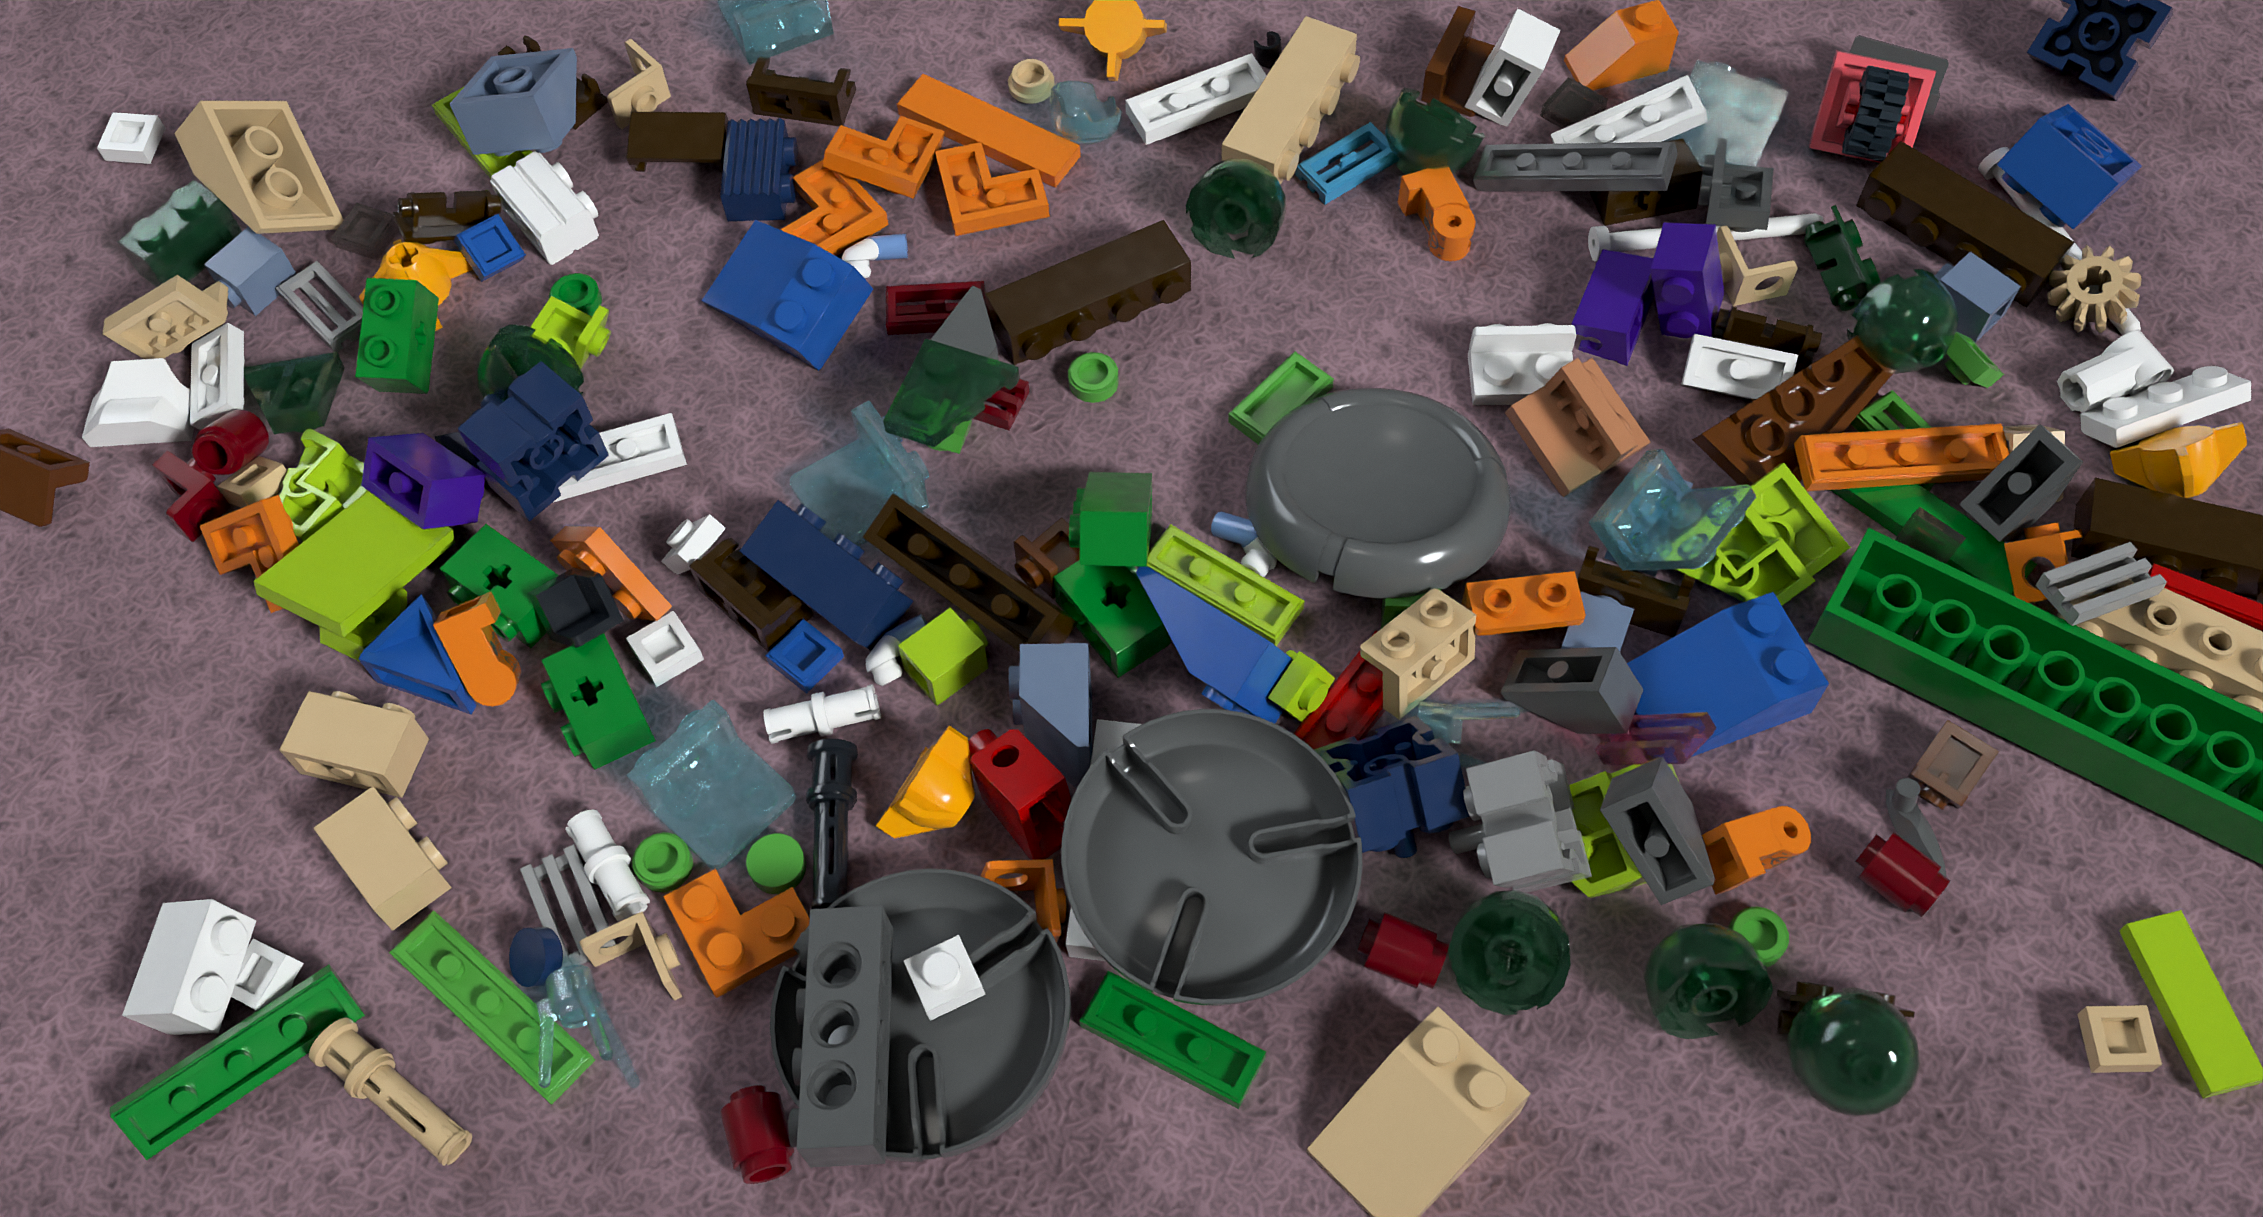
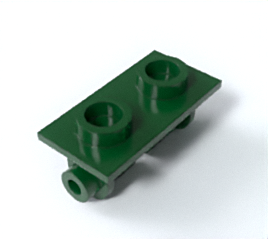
M1834 205L1831 207L1834 220L1826 224L1822 221L1810 224L1805 229L1804 243L1809 249L1818 270L1833 263L1837 264L1833 268L1820 272L1834 306L1839 305L1842 311H1849L1859 305L1860 299L1868 297L1872 308L1877 307L1873 288L1880 286L1881 281L1876 267L1870 257L1861 260L1857 249L1863 247V243L1853 219L1844 222L1837 206Z

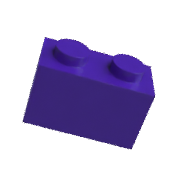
M1664 222L1650 268L1661 334L1683 339L1692 338L1694 334L1713 337L1716 319L1724 296L1716 224Z
M424 433L368 438L361 486L420 528L430 529L477 523L481 499L484 495L486 474Z

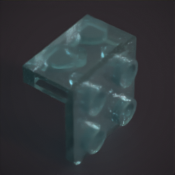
M718 0L720 12L749 65L756 63L760 56L770 58L834 34L827 0Z
M1697 60L1690 75V80L1706 110L1708 122L1662 142L1683 138L1699 165L1704 167L1705 154H1716L1718 138L1728 139L1725 164L1757 167L1777 121H1780L1785 110L1789 92L1783 90L1782 86L1773 80L1763 77L1751 79L1736 74V69L1724 63L1710 61L1708 64Z
M869 400L851 410L857 440L796 472L790 478L791 489L798 500L827 522L821 530L833 540L840 532L858 546L868 542L862 537L892 493L913 503L922 510L929 508L924 480L929 478V473L923 460L914 450L907 453L901 444L903 441L894 420L888 414L881 417Z
M1663 449L1647 450L1588 523L1622 571L1697 569L1706 565L1714 558L1717 547L1731 529L1744 519L1745 511L1755 500L1756 494L1750 485L1690 489Z
M714 699L701 710L689 713L680 722L675 733L658 748H651L643 753L635 763L634 769L626 775L641 803L670 831L679 836L687 844L688 848L709 868H716V870L726 866L788 809L796 798L793 787L738 737L728 712Z

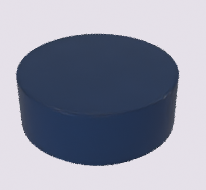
M527 927L519 930L512 940L509 951V964L514 979L523 987L547 986L553 983L561 970L563 962L562 945L557 934L549 927Z

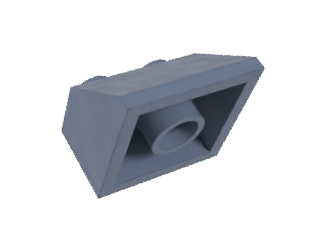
M573 48L491 56L450 103L473 155L494 153L496 156H506L516 151L534 149L538 153H545L558 148L562 144V139L576 123L577 56Z
M1088 643L1020 644L1019 666H1009L1010 700H1013L1014 725L1024 726L1025 737L1077 789L1091 766L1093 752L1092 683Z

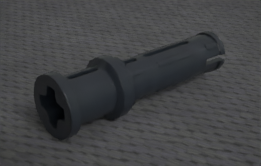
M822 739L809 744L807 747L808 760L812 761V787L806 792V802L809 804V808L814 811L813 901L811 909H826L840 897L847 894L849 857L848 811L852 810L857 802V791L852 788V762L858 757V749L854 743L842 739ZM830 769L834 770V780L830 779ZM829 837L833 838L832 874L828 873Z

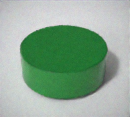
M574 273L561 277L553 284L549 293V298L553 296L591 317L599 305L602 304V295L596 281L586 274Z

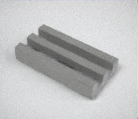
M315 261L276 287L281 298L334 353L343 349L341 343L346 339L353 342L360 337L358 331L361 330L363 307L318 261ZM316 277L354 317L346 321L308 281ZM300 288L333 322L337 329L331 332L293 291Z
M2129 542L2044 572L2036 583V587L2071 626L2156 596L2162 591L2167 581L2160 574L2153 577L2148 574L2152 565L2146 558L2136 561L2133 556L2137 549ZM2130 579L2134 582V584L2076 605H2072L2069 602L2085 595L2092 596L2101 593L2107 587Z
M574 844L564 848L565 854L557 858L553 854L542 858L543 864L535 868L531 864L520 868L542 926L551 928L561 942L563 950L561 970L563 973L590 960L583 952L579 943L587 935L561 874L562 870L571 867L596 931L599 932L609 927L594 887L584 873V863ZM547 877L551 881L578 948V951L569 954L540 883L541 880ZM612 939L605 943L601 948L612 947L614 945H617L615 939Z

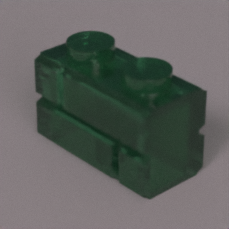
M192 180L185 187L174 191L170 199L147 218L137 221L133 225L132 230L118 240L117 243L126 256L131 259L130 261L138 273L158 287L176 275L188 282L206 268L204 264L238 236L242 230L237 221L233 219L234 216L229 208L213 192L196 180Z

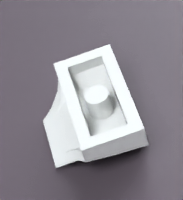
M163 358L111 361L102 388L92 400L82 438L89 447L192 441L194 427L190 425L191 390L179 382Z

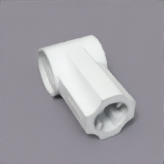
M2134 330L2114 341L2101 355L2063 371L2057 383L2060 388V397L2072 411L2076 410L2084 413L2103 406V403L2109 399L2123 397L2128 394L2133 396L2147 391L2148 387L2152 384L2166 382L2173 374L2174 369L2140 330Z

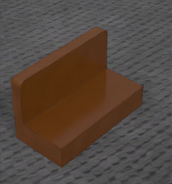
M1458 6L1425 70L1421 101L1473 117L1476 112L1466 108L1465 104L1482 66L1495 45L1471 38L1476 11Z
M9 428L0 430V510L38 527L50 525L52 523L56 488L85 482L88 479L90 462Z

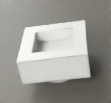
M113 112L97 149L105 161L151 164L165 127L158 115Z
M710 514L693 523L686 519L666 541L672 548L661 562L676 574L690 570L689 565L696 559L700 560L726 528Z
M674 611L626 638L631 650L656 688L704 660L699 647Z
M959 935L904 960L930 1021L986 995Z
M253 938L246 950L231 997L258 1011L292 988L293 981L304 963Z

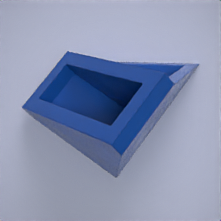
M421 594L363 650L359 661L377 683L472 715L477 706L476 702L464 686L433 626L437 616Z

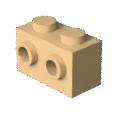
M308 691L280 747V752L300 774L367 790L374 786L379 793L403 798L429 738L415 720L416 716L414 713L402 706L385 703L380 708L364 704L357 697L340 691H334L331 696Z
M372 786L313 829L371 908L393 931L452 887L439 871L448 862L427 836L417 842L408 831L418 823L398 797L387 803L375 787Z

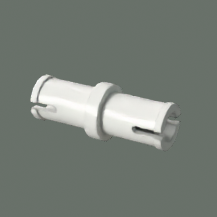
M873 684L867 685L865 688L826 696L824 692L811 695V700L774 709L768 708L764 709L763 712L767 734H771L769 735L771 744L819 732L821 737L833 734V728L871 719H881L878 698Z
M586 810L575 815L568 821L567 825L569 827H566L565 830L573 839L586 862L584 873L591 883L599 885L613 910L616 920L622 921L639 912H644L650 900L642 891L629 868L631 858L625 848L616 846L597 810Z

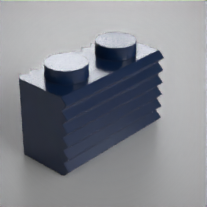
M750 118L747 122L743 119H740L738 122L731 119L728 122L720 193L728 222L785 220L787 203L795 202L793 174H789L790 166L798 165V146L795 137H788L785 121L781 118H778L776 121L771 118L767 121L761 118L754 121Z

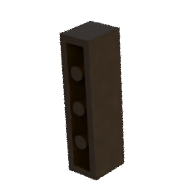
M1902 141L1869 174L1856 204L1857 207L1866 211L1871 218L1886 223L1909 237L1916 245L1926 247L1951 262L1953 266L1961 261L1969 252H1972L2021 286L2014 301L2026 308L2048 284L2050 274L2053 271L2059 270L2062 265V259L2066 254L2068 255L2075 243Z
M1161 220L985 293L987 313L991 327L1014 365L1028 359H1041L1054 348L1073 340H1086L1099 329L1118 321H1131L1140 312L1158 304H1169L1179 300L1185 293L1191 291V260L1166 222Z
M2096 477L2077 502L2074 530L2081 529L2083 537L2072 540L2071 557L2084 559L2131 542L2137 549L2133 556L2136 561L2146 558L2151 565L2155 563L2237 595L2256 599L2259 603L2263 604V515Z
M892 493L862 537L1019 652L1020 644L1064 643L1078 623L1077 620L918 506Z

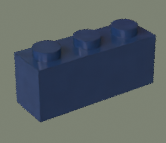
M777 500L739 551L849 638L872 651L881 637L896 626L914 602L899 590L904 580L880 562L871 569L859 560L865 551L840 532L834 540L825 534L821 529L827 522L801 503L796 510H793L780 500Z

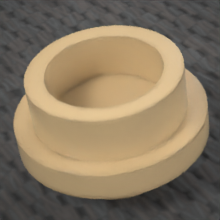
M1036 59L1023 60L1014 66L1009 76V92L1013 98L1023 103L1033 104L1042 102L1050 97L1054 91V76L1042 61Z

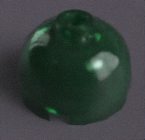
M1404 87L1391 107L1386 120L1385 136L1391 151L1400 158L1396 164L1397 167L1406 174L1427 168L1439 169L1449 167L1452 174L1462 169L1485 138L1484 133L1473 134L1477 126L1462 114L1435 98L1426 105L1418 102L1416 99L1421 92Z
M1230 158L1215 163L1195 182L1186 202V214L1189 211L1190 219L1193 223L1191 231L1195 239L1208 251L1235 259L1231 251L1235 250L1250 255L1253 254L1252 258L1262 255L1274 244L1285 220L1286 196L1277 177L1266 166L1251 159ZM1248 229V236L1234 241L1228 235L1241 234Z
M1914 269L1918 276H1912L1905 280L1899 274L1893 275L1870 290L1856 306L1852 314L1858 321L1854 327V332L1847 328L1848 340L1858 336L1868 354L1884 367L1896 370L1894 374L1910 373L1935 365L1945 356L1957 332L1959 317L1952 296L1934 274L1923 269Z
M514 324L500 328L488 342L477 363L476 372L477 386L483 398L489 394H496L503 401L509 398L508 387L518 376L532 369L540 361L578 392L579 387L584 383V377L575 359L561 344L552 338L545 344L539 339L532 337L536 329Z
M1519 890L1494 891L1475 900L1456 921L1448 948L1449 961H1451L1452 970L1457 977L1456 982L1462 993L1479 1007L1502 1015H1517L1518 1010H1529L1536 1006L1539 1009L1548 1005L1563 989L1571 966L1569 934L1557 912L1539 897Z
M1696 923L1678 927L1651 951L1645 967L1644 981L1653 1015L1659 1020L1662 1029L1667 1034L1683 1039H1697L1719 1035L1706 1024L1728 1021L1735 1018L1739 1027L1750 1022L1766 1007L1773 992L1767 967L1755 947L1741 933L1731 927L1718 923Z
M1856 987L1841 988L1843 992L1832 993L1824 998L1819 995L1809 1000L1793 1019L1787 1039L1788 1055L1791 1058L1792 1069L1805 1091L1829 1110L1852 1117L1878 1115L1899 1104L1914 1086L1920 1067V1058L1916 1036L1898 1008L1878 993Z

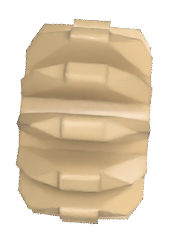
M2086 245L2082 249V260L2066 254L2062 259L2063 270L2053 271L2049 277V284L2054 289L2048 292L2047 300L2048 304L2059 306L2056 310V318L2059 322L2075 317L2074 330L2078 333L2086 327L2087 322H2095V329L2102 333L2106 330L2107 318L2122 325L2127 320L2125 308L2137 307L2140 295L2134 290L2141 286V275L2130 272L2133 263L2130 257L2126 256L2113 261L2114 249L2111 246L2103 250L2101 256H2093V250ZM2099 285L2098 291L2101 293L2089 294L2090 288L2087 286Z

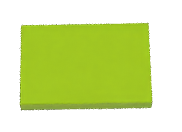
M367 491L254 580L255 590L258 596L344 638L455 543L453 529L447 526L422 529L374 494Z

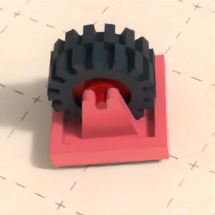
M1836 50L1809 142V148L1878 163L1885 160L1886 156L1900 141L1913 148L1936 71Z

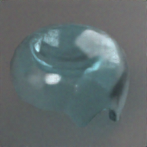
M1064 81L1056 83L1051 89L1050 120L1054 130L1064 138L1084 145L1104 142L1111 138L1120 126L1122 111L1116 106L1115 98L1109 96L1106 102L1099 101L1093 84L1080 81Z

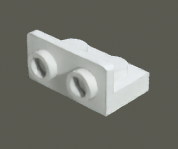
M1545 323L1538 326L1493 324L1486 327H1475L1468 351L1473 405H1513L1543 387L1561 367L1573 361L1572 350L1576 339L1575 326Z

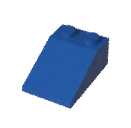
M2069 104L2040 117L1996 164L2005 171L2001 177L2008 186L2019 194L2025 195L2027 192L2032 194L2043 204L2039 210L2049 221L2058 227H2063L2067 224L2072 229L2083 223L2142 167L2141 164Z
M755 220L702 299V302L819 371L860 311L873 288L851 264L809 241Z
M1148 566L1139 567L1136 574L1189 673L1207 684L1201 694L1225 710L1250 714L1276 723L1284 710L1268 699V696L1293 659L1267 639Z
M1774 592L1723 609L1627 663L1643 688V693L1634 715L1655 754L1666 753L1669 755L1672 764L1812 713L1829 685Z

